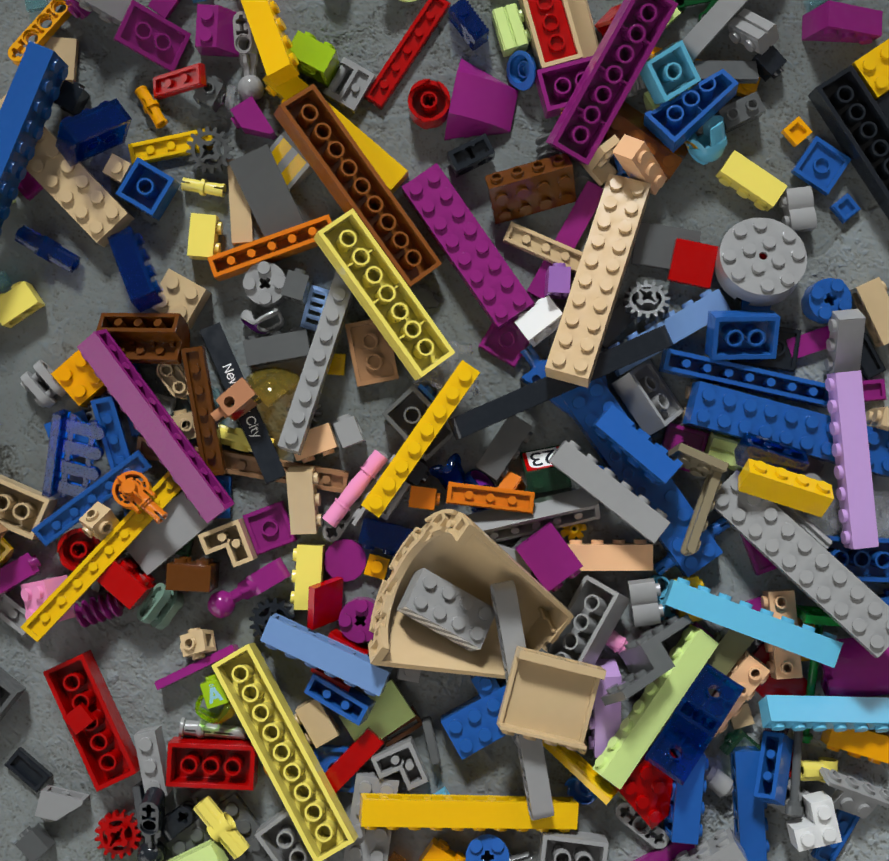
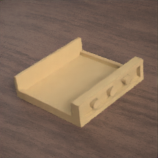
M517 646L496 724L501 732L506 735L514 736L517 733L531 741H536V738L542 739L544 743L551 746L562 744L572 751L586 750L587 746L584 744L595 697L600 679H605L607 671L601 666Z

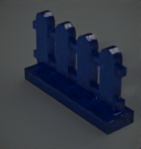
M65 409L53 413L42 496L52 497L60 493L59 497L65 498L67 495L75 497L90 486V480H96L101 476V470L93 466V460H98L104 455V450L100 446H96V439L104 438L107 435V430L104 426L98 425V420H92L91 423L78 420V415H71V411ZM75 434L89 437V442L85 443L75 440ZM72 455L85 457L86 463L73 461ZM70 475L83 478V484L70 481Z

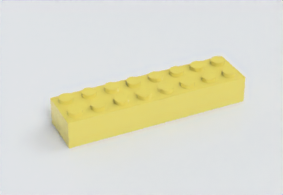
M353 208L316 233L313 238L415 381L422 378L455 353Z

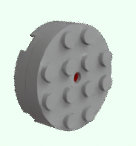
M750 218L735 224L725 234L717 252L714 267L715 274L721 287L732 298L736 299L738 297L750 302L749 305L770 306L785 300L795 290L806 270L807 252L798 234L784 223L770 218Z

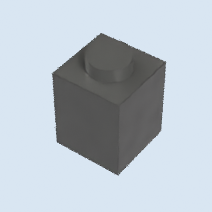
M38 823L34 828H31L29 825L20 833L21 839L15 845L29 861H36L55 841Z

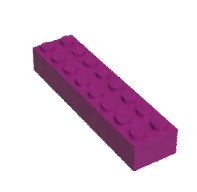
M623 0L546 141L547 144L568 154V156L576 161L589 165L678 3L673 0Z
M437 163L401 187L403 195L497 331L518 318L521 313L533 307V300Z

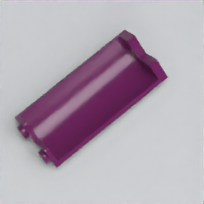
M853 637L836 639L842 642L843 645L835 668L820 663L824 672L821 687L825 696L873 697L888 695L889 647L878 658H875Z

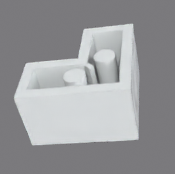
M823 790L802 795L807 817L786 821L791 844L801 852L842 842L832 798Z

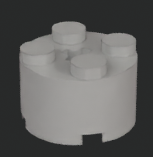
M262 261L249 268L243 280V287L247 296L260 307L270 308L274 307V305L279 306L286 300L281 295L286 275L277 265ZM265 282L269 283L270 288L267 289L263 284Z

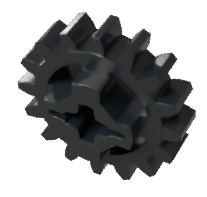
M275 597L273 602L266 598L265 605L261 601L257 603L259 609L253 608L252 612L255 616L249 617V620L254 621L250 629H256L253 636L260 635L262 637L264 631L260 625H263L265 628L270 616L275 613L281 615L279 610L284 612L286 618L292 620L296 616V613H290L292 606L286 607V600L278 603V597ZM270 607L267 615H260L264 609Z

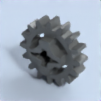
M205 126V132L198 128V135L191 134V137L194 139L193 142L187 141L191 149L186 150V153L192 154L189 161H196L194 166L196 169L202 166L203 173H206L209 169L211 174H215V168L222 172V165L229 166L227 159H233L229 151L234 150V147L228 146V143L232 140L224 138L226 135L224 131L219 134L217 127H214L213 131H211L210 126ZM208 135L215 136L211 141L203 139V137ZM222 144L224 147V154H222L220 150V146ZM197 145L200 148L199 156L197 155ZM214 146L212 149L214 154L207 155L208 149L206 147ZM210 159H214L218 162L213 165L205 164Z
M645 280L642 285L636 282V287L630 285L629 291H625L623 299L625 313H630V319L637 317L638 323L642 319L645 320L646 324H649L650 319L657 322L658 316L664 318L665 312L669 311L670 297H668V290L663 291V285L657 287L656 281L648 284V281Z

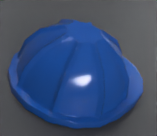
M518 50L510 56L507 62V77L509 82L517 89L529 90L533 86L536 77L537 67L535 59L526 51Z

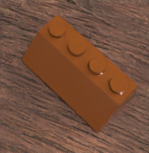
M624 101L603 139L607 141L613 135H616L621 140L624 134L645 141L666 175V183L687 155L688 149L686 144L683 143L673 153L643 125L644 115Z

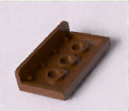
M566 153L485 176L495 225L576 202L573 165Z

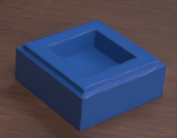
M848 193L829 207L842 224L861 210Z

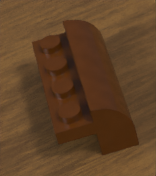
M101 313L96 331L107 329L129 361L134 364H181V349L190 348L189 327L180 313Z

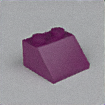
M197 4L195 47L201 56L240 57L239 52L234 46L233 17L237 13L236 11L220 5Z

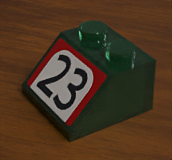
M560 445L520 452L527 491L535 492L536 494L572 487L571 479L548 462Z

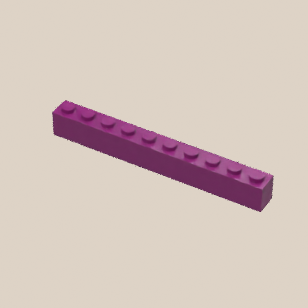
M107 329L94 331L77 346L83 359L90 364L95 375L107 387L109 394L116 399L121 410L133 422L134 428L141 433L149 448L153 449L158 456L160 463L170 472L174 482L181 487L186 498L198 510L199 516L206 523L211 522L235 503Z

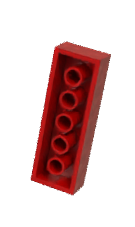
M91 649L44 671L43 674L63 717L83 702L96 718L95 721L77 735L66 723L96 791L136 774L140 770L137 751Z

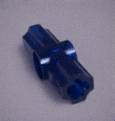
M25 225L17 230L15 241L34 251V254L50 263L57 264L71 273L78 268L81 257L63 248L60 243L46 235L42 236Z

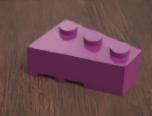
M828 0L802 16V41L871 44L873 40L882 36L883 11Z

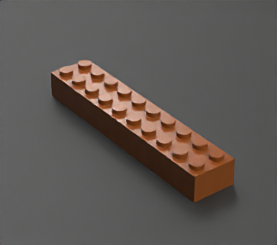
M314 83L278 106L274 116L343 212L346 213L352 208L409 288L442 264Z

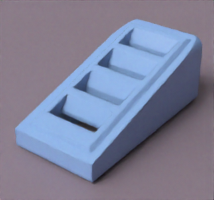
M311 285L300 327L316 332L318 325L307 322V319L320 320L319 316L309 314V312L312 310L322 314L329 293L328 289ZM315 293L325 296V299L314 297ZM316 302L322 304L323 307L319 308L313 306L312 303Z

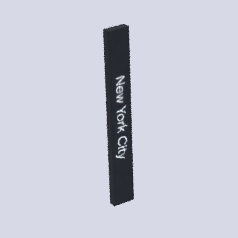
M219 322L201 329L200 333L225 390H227L242 378L243 375ZM255 406L238 420L266 484L286 477V472L257 406Z

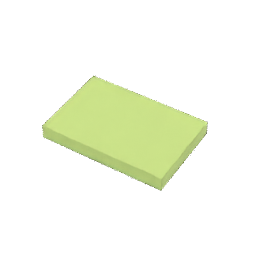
M393 679L387 682L380 696L368 695L376 703L367 720L360 726L339 715V718L353 740L356 741L368 727L383 739L416 715Z

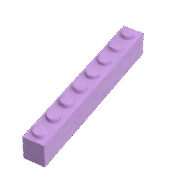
M859 370L826 374L825 387L829 394L827 408L831 414L829 429L833 435L832 454L835 457L836 464L834 475L838 483L836 496L840 503L838 517L842 523L841 542L845 548L849 549L879 547L862 373Z

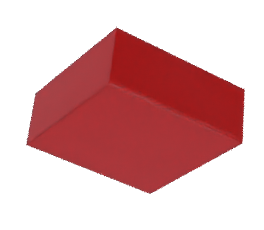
M83 702L63 717L76 735L96 720Z

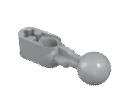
M239 11L233 17L234 46L239 52L240 65L243 67L244 77L240 79L237 89L239 96L243 100L252 96L255 102L263 97L265 91L262 80L256 76L259 51L244 11ZM249 41L250 46L248 49H246V44Z

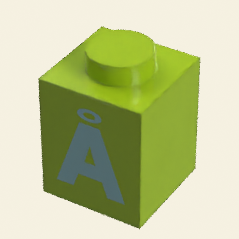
M213 673L206 676L200 687L207 709L228 703L229 699L216 674Z

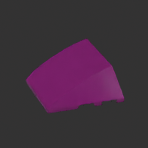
M461 58L449 107L444 141L462 137L469 138L485 133L487 136L510 133L518 91Z

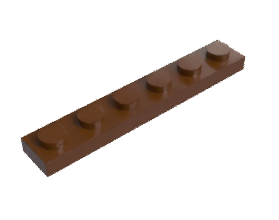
M205 347L181 349L199 455L214 476L226 474L219 427L210 414L215 410Z

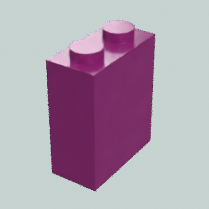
M550 522L515 547L536 578L548 591H557L563 586L562 581L568 577L570 579L576 577L581 572L580 568L583 567Z

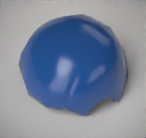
M574 775L570 776L564 784L568 786L567 795L572 796L582 805H589L597 798Z

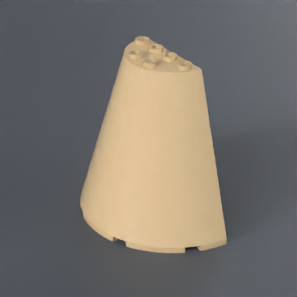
M454 509L437 511L425 519L427 523L422 528L416 527L408 535L389 565V568L392 570L390 577L387 581L382 580L375 600L369 631L374 633L373 641L370 640L368 643L370 664L506 679L495 616L481 649L468 651L397 611L414 572L422 568L431 571L492 607L490 585L513 580L517 591L526 648L537 651L542 648L547 652V645L557 641L563 630L571 623L574 615L465 514Z

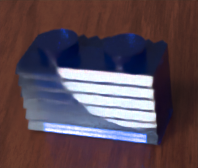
M459 0L449 7L448 19L472 51L488 41L489 28H486L487 25H484V21H481L482 18H479V15L476 14L477 11L471 8L469 1Z

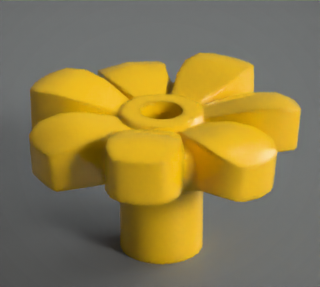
M581 523L562 527L564 529L560 531L562 537L568 535V541L575 539V537L582 539L584 534L581 531H585L587 527L586 524Z

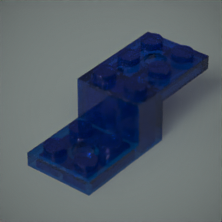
M706 663L644 759L683 786L743 692L744 687ZM708 690H717L719 697H712ZM670 749H677L681 757H672Z

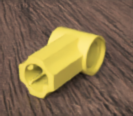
M818 757V760H801L800 780L826 783L819 770L821 767L838 772V760L830 757Z

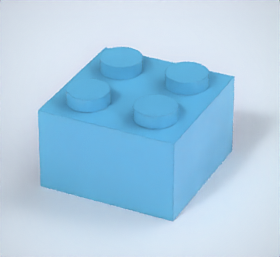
M683 40L672 43L650 56L640 72L654 104L667 102L701 81Z

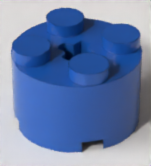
M822 279L805 290L801 299L802 311L808 319L819 324H827L831 319L832 311L849 310L852 308L851 292L841 279Z
M483 834L473 839L466 851V861H485L483 856H486L487 852L494 856V860L490 861H511V854L507 845L500 838L491 834Z

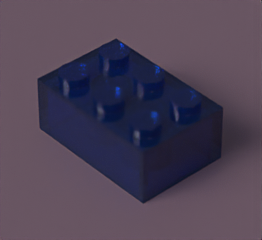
M117 98L111 101H103L99 106L92 109H84L76 116L65 117L60 122L56 148L70 166L76 165L125 143L132 118Z

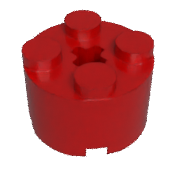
M430 79L418 81L411 87L408 95V111L411 119L415 124L426 130L442 125L448 118L450 107L448 89L439 81ZM426 102H428L429 104H432V103H433V105H432V106H429V105H425V103H426Z
M83 527L72 529L63 534L57 545V553H59L61 564L71 571H74L101 543L94 536L89 538L82 531ZM81 545L84 546V549H85V552H84V553H82V552H83V548H81Z

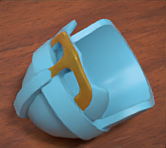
M713 115L703 125L702 135L697 136L694 133L684 142L690 156L698 163L705 165L716 161L724 152L728 142L725 134L724 118L720 115Z

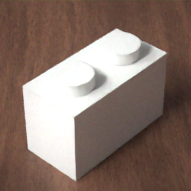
M548 295L545 298L539 299L529 311L521 313L514 322L532 346L535 347L558 329L563 313Z

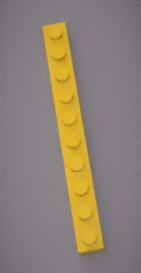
M168 471L152 488L157 498L154 499L149 493L147 495L164 509L182 489L174 482L172 475ZM136 505L142 513L137 514L134 510H131L20 627L36 642L42 639L112 562L152 522L153 518L140 506Z

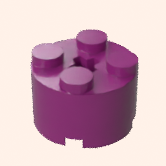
M355 597L348 601L341 610L338 620L339 627L343 635L349 640L363 643L373 639L374 633L370 632L369 628L375 604L374 599ZM357 615H359L360 617H362V616L364 615V616L366 617V619H365V621H364L365 623H363V622L358 623V622H357V619H358V616H357Z

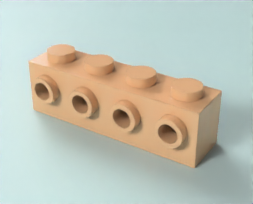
M572 539L570 543H567L583 565L580 571H653V544L647 543V539H634V543H625V539H613L612 543H604L602 539H592L591 543H582V540Z
M790 589L763 591L764 596H761V607L774 612L773 617L780 620L782 616L795 620L794 625L798 626L795 591ZM764 642L765 650L769 652L770 660L767 661L766 665L770 670L768 674H771L772 678H803L800 655Z
M746 650L693 717L694 721L714 737L718 733H723L728 726V721L740 713L743 703L746 700L749 701L754 696L758 685L765 683L768 679L770 670L767 665Z

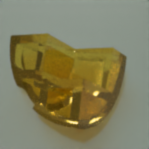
M266 367L250 373L246 376V379L263 403L270 408L286 394L291 395L296 391L300 376L285 368Z

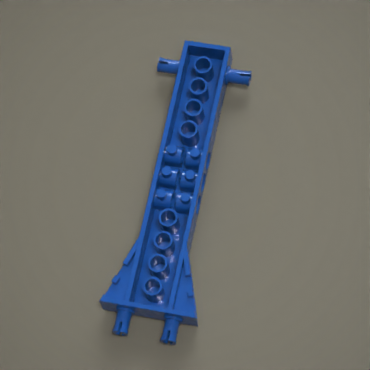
M529 345L520 352L531 366V371L520 378L526 384H531L546 377L545 365L547 359L541 360L532 345ZM606 376L591 381L589 388L580 386L549 400L574 419L608 468H612V472L616 475L614 478L618 482H626L633 488L631 492L637 497L641 494L650 501L649 506L654 510L659 508L668 515L666 519L670 524L658 538L666 550L667 556L653 564V569L656 570L659 576H662V574L676 566L682 575L689 577L723 553L716 543L715 537L729 529L730 525L729 523L726 524V519L721 516L701 533L699 539L701 546L698 552L690 556L682 555L680 549L694 510L674 481L670 478L666 484L657 483L656 481L651 483L643 476L645 472L640 467L636 469L627 461L629 457L623 452L621 454L617 453L610 446L612 444L611 441L607 438L603 440L594 432L596 428L593 424L610 405H614L626 415L609 391Z

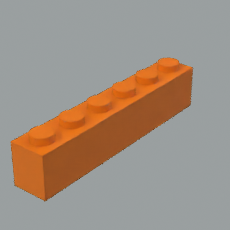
M324 215L207 257L214 278L220 282L243 274L250 267L262 261L273 263L318 247L313 238L319 230L332 222L330 215Z

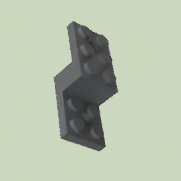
M677 614L668 620L664 619L661 621V624H656L654 629L640 634V638L624 645L626 649L619 654L631 674L625 676L622 679L623 682L619 685L614 684L606 689L607 694L601 697L605 706L628 699L675 667L661 642L692 622L688 614L681 617Z

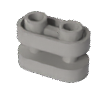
M39 360L33 365L36 372L32 374L26 371L20 377L22 380L20 384L25 390L35 395L36 398L34 400L39 406L51 408L57 402L54 395L58 394L63 397L67 392L51 375L54 371L44 361ZM42 378L50 386L48 390L40 382Z

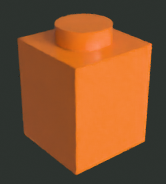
M411 485L408 507L434 510L435 506H439L440 493H436L437 488Z

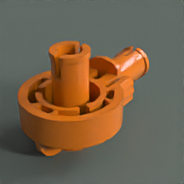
M127 471L117 476L112 486V495L120 506L141 514L142 511L135 506L137 504L157 524L163 522L157 514H160L164 519L167 518L168 513L146 494L149 493L154 499L157 498V495L152 491L150 481L142 473ZM133 477H139V478H141V479H143V480H142V482H141L138 478H136V481H135V479H134ZM118 490H119V492L121 493V494H120V497L123 499L122 501H120V499H119Z

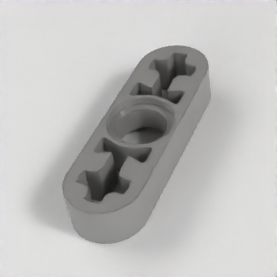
M621 799L616 802L614 812L621 822L654 848L662 849L666 847L669 837L659 824L652 831L657 835L661 834L663 839L655 841L654 836L650 833L651 828L648 824L644 829L636 828V821L642 819V817L638 813L635 814V809L628 801L626 803ZM628 806L627 809L633 817L630 818L626 813L621 815L620 808Z

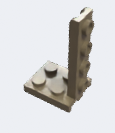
M679 443L668 451V457L673 461L678 458L683 463L680 468L683 467L690 470L689 472L692 475L706 477L680 549L682 555L690 556L697 553L701 546V541L699 540L701 533L708 526L706 519L708 513L715 506L713 499L715 493H718L721 488L722 481L720 479L722 473L727 471L729 463Z

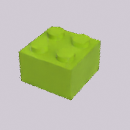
M298 30L292 40L293 47L290 48L299 61V65H297L298 71L328 87L340 67L335 47L328 42L322 43L316 40V37L309 32L302 33Z

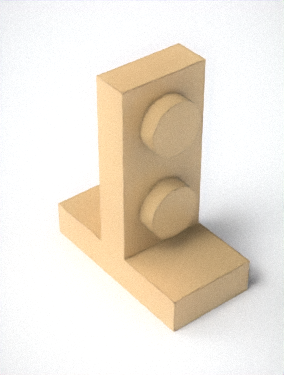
M613 135L596 150L589 165L580 163L600 187L606 183L609 173L616 175L618 172L609 162V158L614 155L612 151L620 141L616 135Z

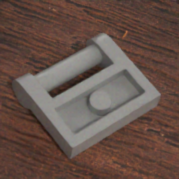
M343 57L340 62V68L328 88L324 89L322 95L328 100L334 101L355 113L376 76ZM347 71H353L340 94H336L335 91Z

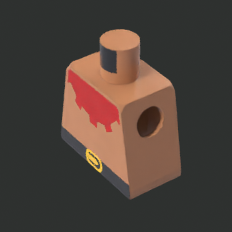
M242 377L216 399L220 407L210 414L218 424L227 417L235 421L263 400L251 384Z

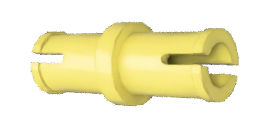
M187 177L182 179L185 182H181L182 191L196 192L201 196L208 194L222 198L225 197L223 192H226V184L208 182L207 179L196 180Z

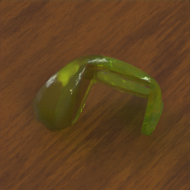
M202 694L195 702V712L197 715L213 724L223 723L236 714L230 701L223 704L218 714L200 706L203 700Z

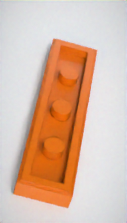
M448 482L446 504L533 514L535 492Z

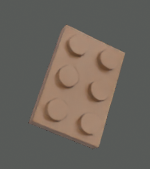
M369 319L345 324L357 387L398 380L399 374L394 351L373 321Z

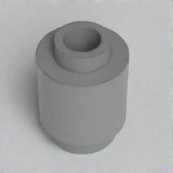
M709 765L708 771H705L704 775L707 787L719 797L729 796L734 789L733 780L718 767Z

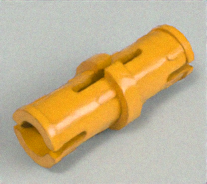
M142 85L138 87L134 93L142 103L144 112L150 116L156 128L164 127L168 120L161 112L158 101L153 99L147 86Z

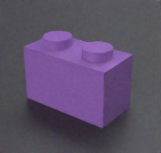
M553 263V266L548 267L545 273L544 298L549 295L551 299L565 300L570 293L571 267H566L565 263Z

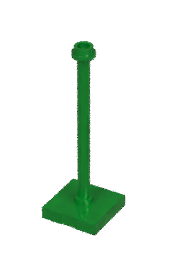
M796 604L797 616L804 623L814 624V628H816L815 633L823 635V628L826 625L841 627L820 607ZM811 659L805 696H815L819 662ZM810 729L803 730L802 743H811L813 734L810 733Z

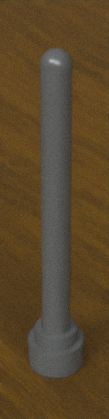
M794 731L790 800L785 804V814L803 816V807H801V802H799L803 731Z

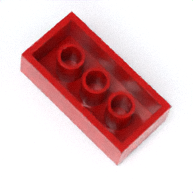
M174 736L168 742L166 787L254 790L258 781L259 756L251 741L246 739H198L197 737Z

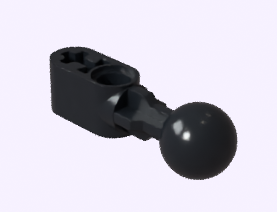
M158 787L148 788L139 806V829L145 837V842L138 849L137 857L139 861H164L166 856L165 846L158 840L162 835V820L165 816V793Z

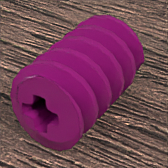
M110 592L106 593V599L100 594L98 595V602H96L94 597H91L89 605L86 600H82V607L78 603H75L74 607L76 618L84 628L90 626V624L95 625L98 621L104 622L106 619L111 620L115 616L120 617L124 611V605L117 598L113 597Z

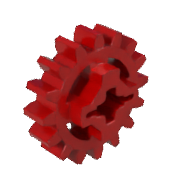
M115 809L112 814L108 812L98 822L100 826L95 829V832L99 835H97L95 841L101 842L97 848H104V855L110 852L112 853V859L117 854H119L120 859H123L126 853L130 856L134 849L136 850L140 846L139 842L143 839V835L139 834L141 831L138 829L137 819H133L135 813H131L128 816L127 809H124L121 814H119L118 809ZM122 828L121 835L116 839L118 831Z

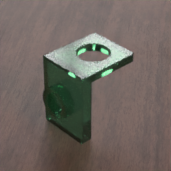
M739 728L725 736L724 743L719 749L728 756L744 737L759 750H761V746Z

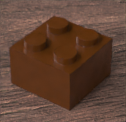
M186 556L174 558V561L167 563L165 590L213 591L218 588L220 562H213L214 558L207 557L196 559V561H192V557Z

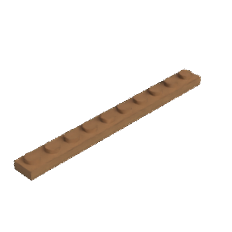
M142 435L138 436L136 451L139 450L148 460L159 461L158 456L153 449L149 448ZM191 444L199 454L198 445ZM223 450L226 473L264 480L254 455ZM280 460L285 472L288 470L289 467L293 466H315L298 462ZM315 466V472L319 473L320 478L317 489L338 493L344 491L348 485L349 471ZM286 477L274 481L287 484Z

